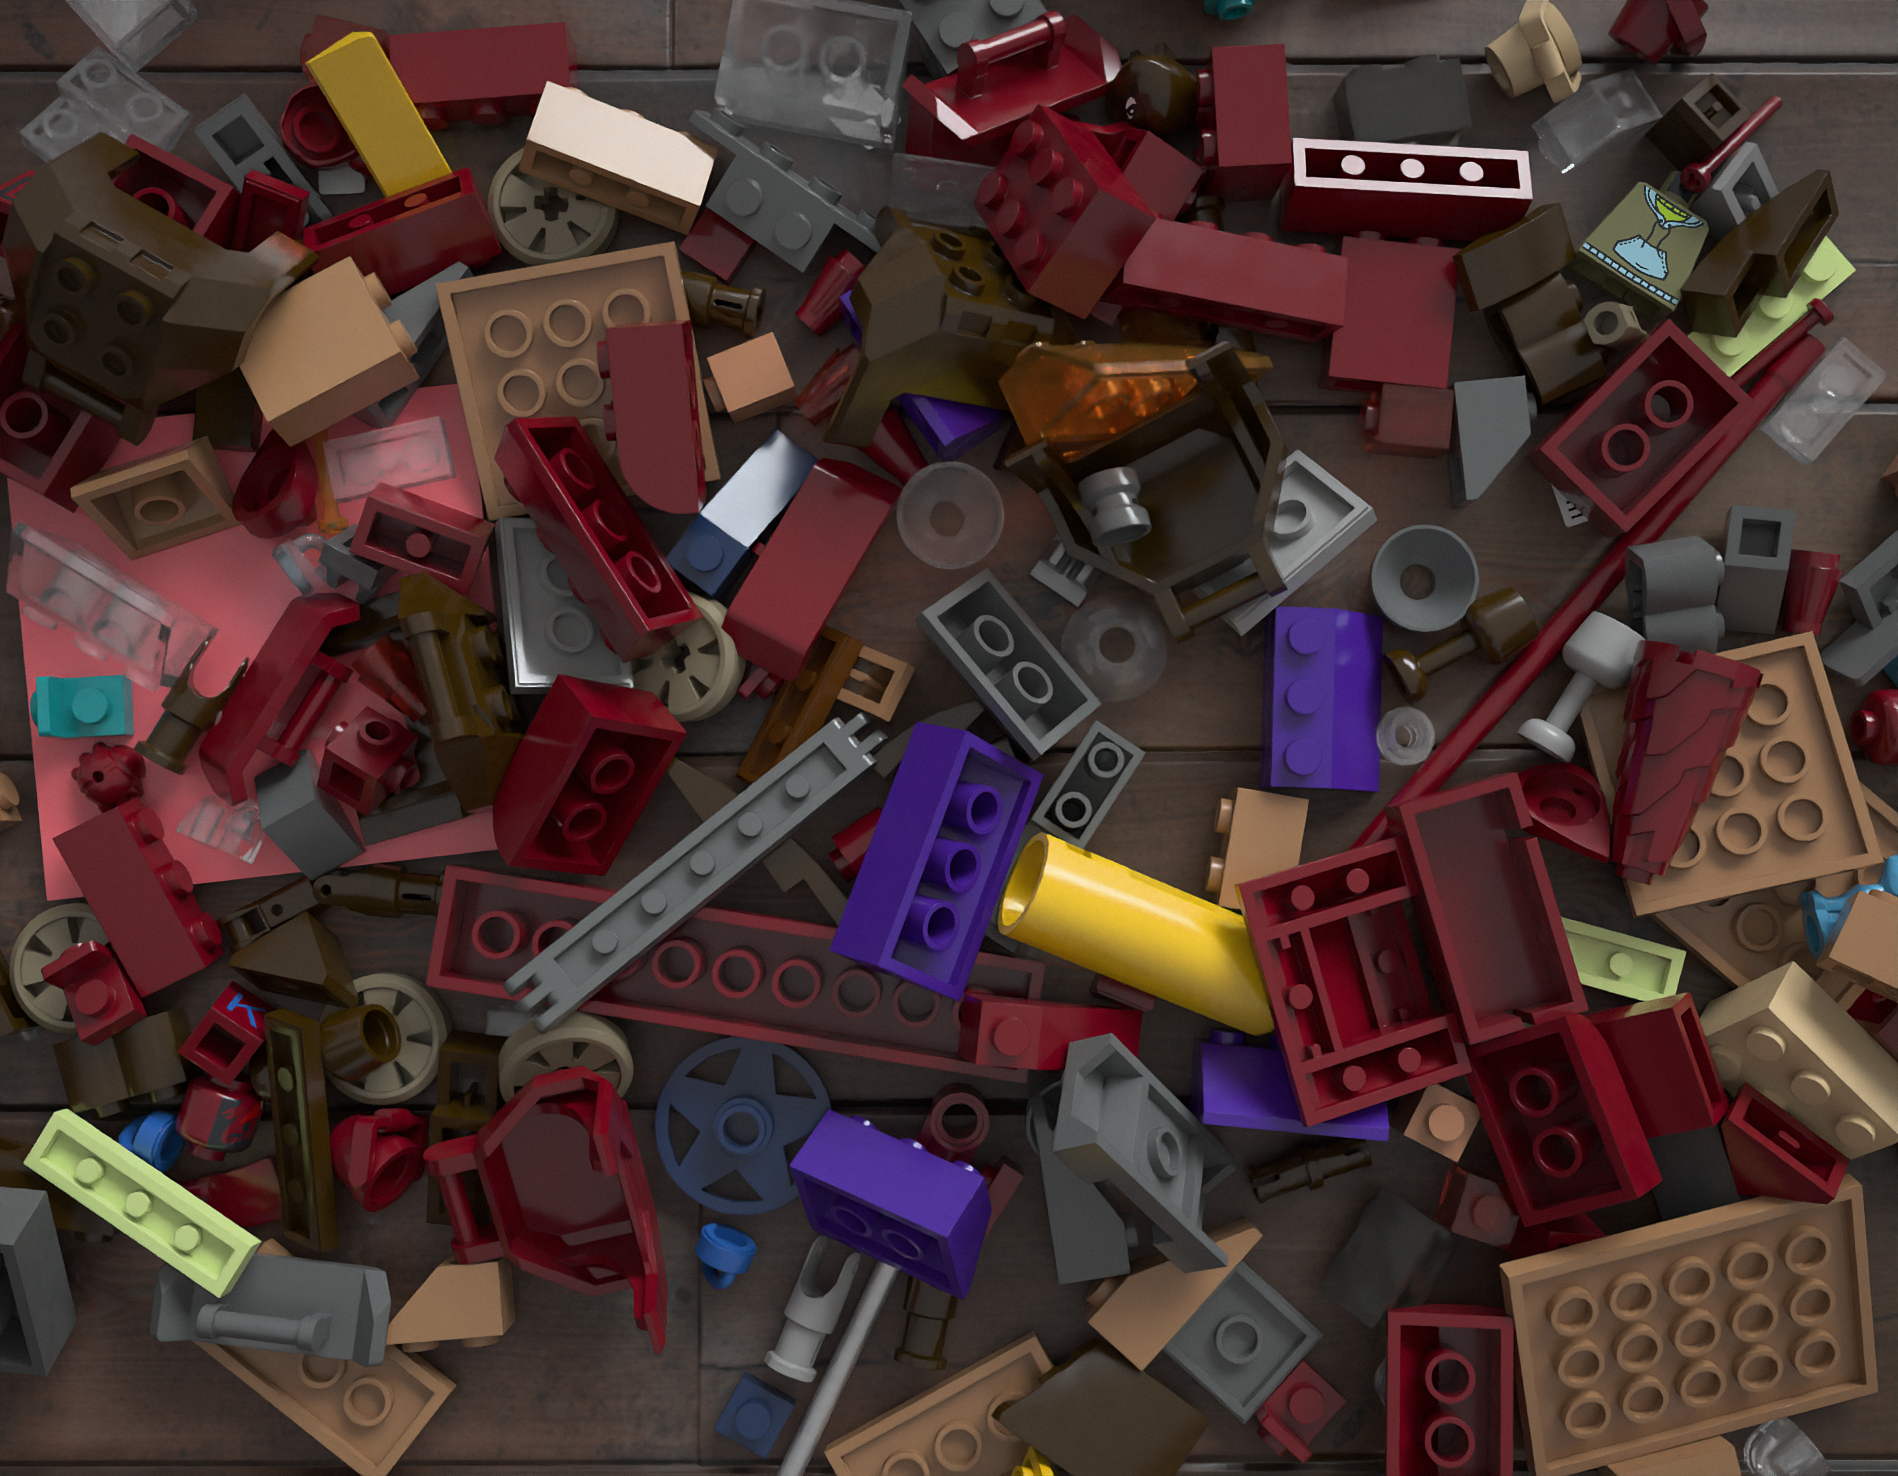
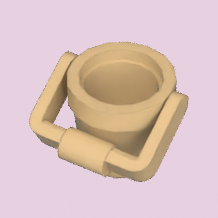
M1527 0L1520 14L1519 22L1485 47L1486 60L1496 82L1509 98H1515L1545 84L1553 102L1557 103L1577 94L1581 81V75L1578 71L1582 65L1580 50L1568 23L1548 0Z

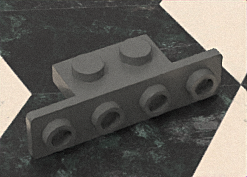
M715 107L712 114L707 111L694 110L688 121L736 154L707 202L706 206L802 273L808 272L837 225L878 253L881 247L875 236V223L877 219L875 215L864 209H861L858 216L838 203L843 196L840 191L815 175L812 176L809 182L790 169L794 163L790 156L764 141L761 148L741 135L746 127L725 111Z
M1898 530L1839 581L1856 622L1820 653V657L1826 672L1856 687L1865 685L1898 656Z

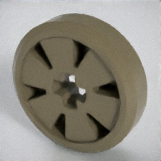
M524 148L514 153L502 164L490 186L488 214L499 242L517 262L525 267H532L599 255L606 251L617 231L620 209L518 171ZM558 195L564 206L568 207L567 212L558 211L559 219L549 221L545 212L540 209L541 204L550 205L549 197Z
M688 592L702 614V619L651 656L630 661L633 688L653 692L678 722L700 721L720 712L735 696L745 671L746 659L738 655L733 639L721 628L728 609L714 598L701 593ZM680 647H688L691 655L684 659L685 667H677L675 659L681 655Z
M88 902L59 905L36 916L18 936L10 958L9 976L11 987L20 1007L39 1025L62 1034H78L63 990L45 982L41 969L60 958L63 951L76 944L96 941L114 950Z
M376 973L354 980L353 983L359 998L356 1007L368 1004H379L385 1007L393 1015L399 1026L401 1049L393 1061L358 1081L349 1082L337 1079L324 1068L325 1074L341 1092L350 1098L366 1104H395L423 1092L438 1078L439 1049L452 1030L450 1016L443 1001L433 989L425 986L424 982L402 973ZM326 1005L319 1020L320 1024L331 1013L346 1008Z
M582 1011L572 1012L553 1029L543 1035L533 1026V1023L538 1018L524 1024L507 1039L498 1057L499 1086L501 1095L506 1103L534 1076L564 1070V1066L573 1068L583 1065L608 1080L621 1098L631 1085L634 1073L630 1044L620 1027L605 1017Z

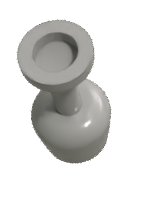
M1593 611L1563 647V660L1575 672V675L1546 721L1541 719L1527 720L1520 726L1517 734L1542 751L1569 764L1575 753V743L1566 734L1596 685L1607 689H1617L1629 681L1638 641L1645 639L1619 621Z

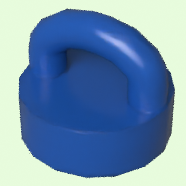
M158 1110L152 1114L136 1118L129 1123L120 1133L117 1143L162 1173L177 1161L184 1148L185 1140L175 1130L177 1115Z
M710 1223L703 1226L694 1247L696 1255L701 1259L702 1273L706 1281L717 1290L727 1289L732 1285L736 1274L747 1272L757 1250L750 1236L735 1227L722 1223Z

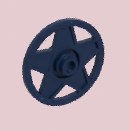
M736 1036L720 1038L692 1052L677 1066L667 1080L661 1092L655 1116V1135L658 1151L673 1181L683 1192L701 1205L732 1215H755L769 1212L790 1203L800 1196L796 1183H791L784 1145L812 1134L828 1109L833 1111L831 1099L816 1069L806 1058L788 1045ZM742 1048L726 1084L687 1075L694 1067L710 1056ZM773 1054L781 1057L801 1073L813 1090L815 1097L777 1093ZM671 1105L700 1131L681 1165L676 1158L670 1138ZM737 1169L762 1199L731 1200L708 1192L704 1187Z

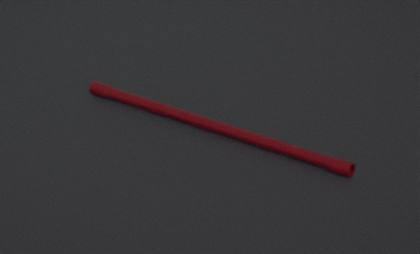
M1806 333L1764 369L1762 377L1747 393L1756 403L1627 533L1623 534L1539 630V637L1516 656L1385 807L1439 791L1560 653L1565 643L1593 611H1596L1625 578L1627 547L1657 542L1786 394L1792 392L1825 355V347L1816 337ZM1384 809L1380 811L1346 851L1392 837Z

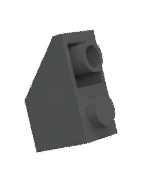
M1732 505L1726 513L1721 550L1725 578L1723 584L1718 586L1714 604L1723 615L1725 631L1774 635L1788 574L1796 511Z

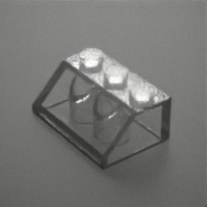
M733 0L714 94L718 107L742 123L893 151L904 96V88L901 85L906 81L913 12L851 0Z
M19 521L12 530L6 592L26 604L21 612L49 629L55 630L60 624L75 633L76 637L72 643L95 658L106 661L107 657L111 655L127 665L123 672L124 676L148 690L156 692L159 686L172 688L194 651L209 636H212L214 639L219 631L215 626L70 538Z

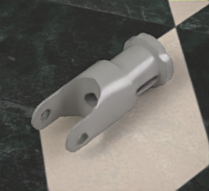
M824 1235L819 1236L814 1241L785 1307L784 1315L787 1317V1321L775 1350L767 1351L764 1361L770 1368L785 1376L803 1382L814 1381L817 1372L813 1365L826 1334L834 1332L861 1262V1255L858 1252H853L846 1260L835 1286L827 1294L824 1293L818 1284L819 1266L828 1245V1239Z

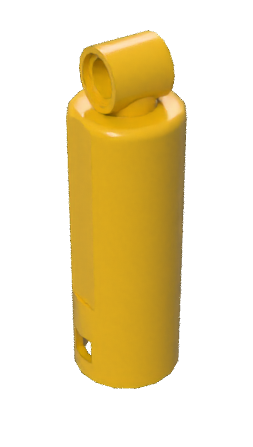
M1043 832L1033 836L1024 847L1012 868L1000 902L998 914L1000 933L1251 1035L1260 1036L1271 1032L1275 1028L1243 916Z

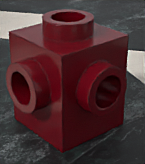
M366 706L350 723L342 721L331 732L324 747L317 787L364 815L369 816L392 791L400 794L412 780L417 770V763L412 761L418 735L407 730L399 722L389 719Z

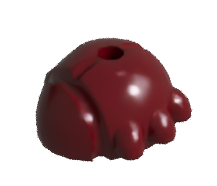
M96 742L92 747V753H82L79 756L80 766L71 771V777L77 781L81 793L86 794L85 798L98 805L101 813L109 811L137 796L142 797L144 794L141 787V779L145 777V760L140 753L129 746L114 745L112 748L104 742ZM100 772L104 774V779L101 782L98 780Z

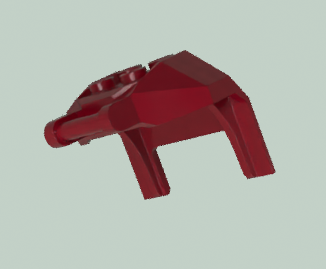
M583 1065L534 1076L477 1134L436 1143L423 1153L428 1174L437 1178L455 1237L451 1241V1247L457 1263L466 1265L506 1257L522 1271L591 1297L632 1288L634 1318L637 1328L649 1332L654 1354L662 1352L666 1343L668 1282L657 1213L626 1101L621 1099L614 1086L608 1080ZM478 1169L494 1224L478 1227L461 1172Z

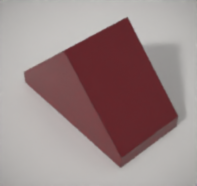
M1747 1082L1740 1086L1721 1124L1737 1195L1767 1196L1799 1202L1829 1204L1836 1197L1850 1159Z

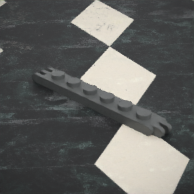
M865 711L861 712L846 725L839 717L833 719L511 976L502 986L510 997L520 993L531 983L536 987L518 1004V1007L525 1016L532 1014L546 1002L551 1006L549 1010L533 1023L537 1031L543 1035L553 1029L867 775L878 763L872 755L888 741V737L881 729L873 732L862 742L856 738L872 724L873 720Z

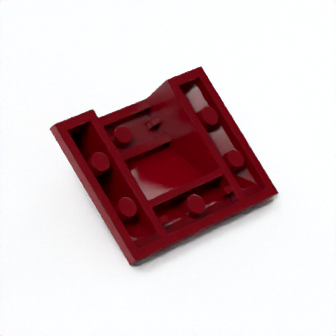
M1404 835L1394 836L1234 885L1304 1127H1310L1472 1072L1456 1013L1432 1010L1401 900L1421 894Z

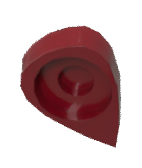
M272 428L243 474L233 498L232 513L235 519L242 523L252 535L258 538L271 539L280 537L297 526H309L316 521L317 473L314 460L305 440L290 447Z
M1571 763L1538 765L1518 773L1533 826L1522 828V830L1607 864L1610 848L1609 816L1605 795L1595 776L1584 768Z

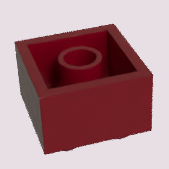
M1285 43L1212 47L1205 69H1199L1196 72V102L1198 111L1194 127H1199L1200 134L1199 148L1193 149L1192 161L1204 168L1196 184H1203V196L1217 195L1223 197L1225 202L1273 200L1292 164Z

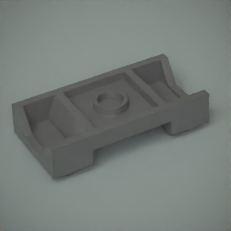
M1112 1033L1070 1042L1066 1067L1061 1078L1062 1092L1057 1124L1053 1130L1052 1152L1087 1184L1110 1180L1153 1221V1245L1184 1274L1227 1267L1228 1255L1202 1231L1205 1196L1236 1170L1237 1158Z

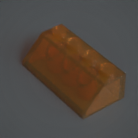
M1171 338L1162 342L1140 343L1136 339H1129L1120 343L1095 344L1094 341L1088 340L1075 345H1050L1048 342H1038L1026 347L1017 355V362L1000 378L998 383L1026 445H1030L1043 437H1046L1051 443L1107 439L1182 399L1197 383L1189 372L1185 361L1219 343L1208 340L1181 341L1179 338ZM1233 347L1255 383L1274 367L1269 356Z

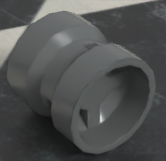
M1117 467L1103 470L1086 477L1079 483L1078 491L1082 505L1090 509L1091 514L1094 516L1088 526L1093 545L1097 547L1123 545L1144 537L1151 531L1152 526L1147 510L1137 504V495L1141 490L1137 471L1134 468Z

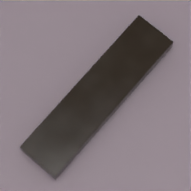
M280 1008L264 1014V1030L283 1232L285 1237L322 1254L339 1246L324 1066L321 1059L320 1021Z

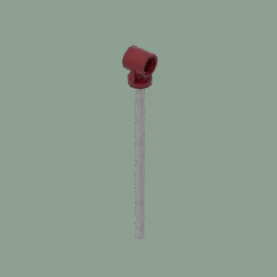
M964 1083L948 1084L940 1089L932 1099L929 1113L915 1141L923 1145L930 1154L951 1163L956 1160L963 1161L970 1165L978 1146L986 1138L990 1126L987 1103L981 1092L972 1085ZM954 1104H966L975 1111V1121L970 1127L964 1130H954L944 1123L942 1119L944 1112ZM878 1260L776 1476H803L900 1270Z

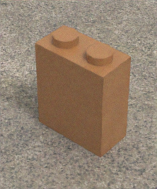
M350 256L275 296L259 318L244 362L239 365L267 422L290 447L420 379L409 359L411 355L418 352L413 340L400 319L390 323L384 312V309L393 305L385 288L374 272L364 277Z

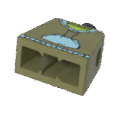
M1680 171L1670 172L1659 190L1647 183L1638 182L1574 249L1576 259L1563 267L1618 303L1624 305L1637 304L1639 309L1637 315L1653 325L1673 312L1682 296L1680 289L1690 277L1709 231L1707 221L1688 210L1698 193L1689 192L1683 187L1680 180Z

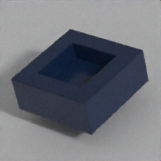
M744 1371L716 1422L714 1431L766 1459L791 1414L796 1399Z

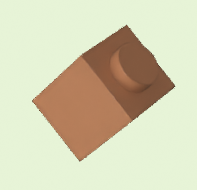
M773 332L707 358L713 376L703 379L715 411L719 412L727 408L734 424L799 399Z
M1434 1084L1402 1095L1389 1121V1126L1458 1163L1481 1115L1477 1104L1438 1084Z

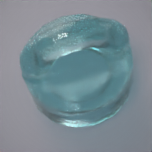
M306 533L294 541L288 538L274 548L271 554L299 592L308 598L326 586L324 581L326 580L327 567L321 564L314 569L303 555V552L309 548L317 549L321 554L324 543L328 540L324 536L315 533Z

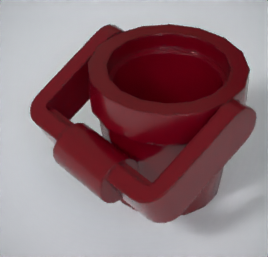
M1627 0L1608 34L1627 51L1653 66H1656L1675 44L1682 56L1693 57L1702 51L1706 43L1707 33L1701 19L1709 7L1704 0Z
M406 1108L379 1109L369 1116L362 1114L351 1115L340 1122L329 1134L333 1173L351 1192L354 1201L366 1211L377 1212L387 1208L407 1191L412 1182L419 1181L423 1176L425 1163L423 1153L426 1151L428 1120L424 1116L412 1115ZM393 1132H405L404 1137L398 1136Z

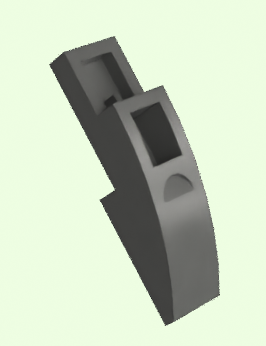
M1095 720L1025 824L984 935L1009 953H1015L1021 942L999 932L998 914L1005 885L1020 853L1031 838L1039 832L1049 834L1084 849L1146 754L1144 751Z

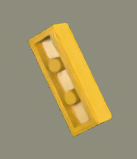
M352 32L305 63L385 198L452 173L377 39L371 32Z

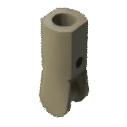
M1609 301L1597 304L1589 310L1583 320L1594 344L1607 346L1618 354L1630 351L1649 334L1648 331L1641 330L1635 316L1639 312L1637 304L1624 305Z

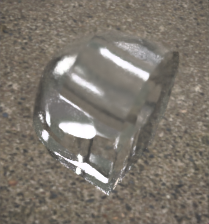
M217 794L207 795L194 803L175 830V832L251 865L266 835L262 830L257 800L248 797V801L230 806Z
M1786 1417L1762 1424L1748 1437L1744 1447V1462L1753 1476H1825L1831 1472L1829 1464L1812 1441L1797 1425Z

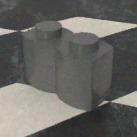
M1698 535L1627 547L1625 555V585L1628 598L1626 626L1637 632L1645 640L1680 645L1678 651L1695 653L1697 649L1716 654L1718 641H1721L1725 634L1723 615L1720 609L1714 605L1718 586L1723 584L1725 578L1724 562L1720 553Z

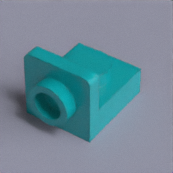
M126 675L77 678L37 677L36 691L32 694L30 700V713L34 724L38 727L39 736L64 740L134 735L132 677Z

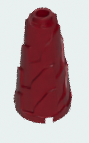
M1641 640L1638 641L1633 657L1634 661L1623 715L1626 726L1615 771L1618 785L1613 804L1612 837L1608 860L1617 863L1614 875L1651 885L1654 874L1666 876L1676 851L1680 848L1693 824L1700 804L1708 800L1728 748L1733 747L1756 692L1760 688L1764 673L1747 664L1697 649L1695 653L1678 651L1680 645Z

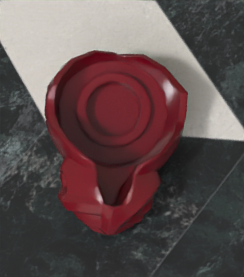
M317 82L303 86L288 98L284 113L280 118L279 133L283 147L300 165L317 171H334L349 166L354 171L361 173L364 178L373 177Z

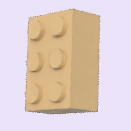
M1794 961L1738 987L1707 1004L1699 1019L1723 1087L1733 1097H1735L1738 1088L1747 1082L1850 1160L1898 1143V1062Z

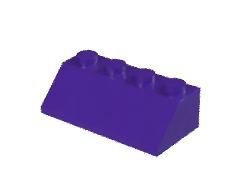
M916 722L829 951L877 972L960 1002L1041 784L1043 774L966 730Z

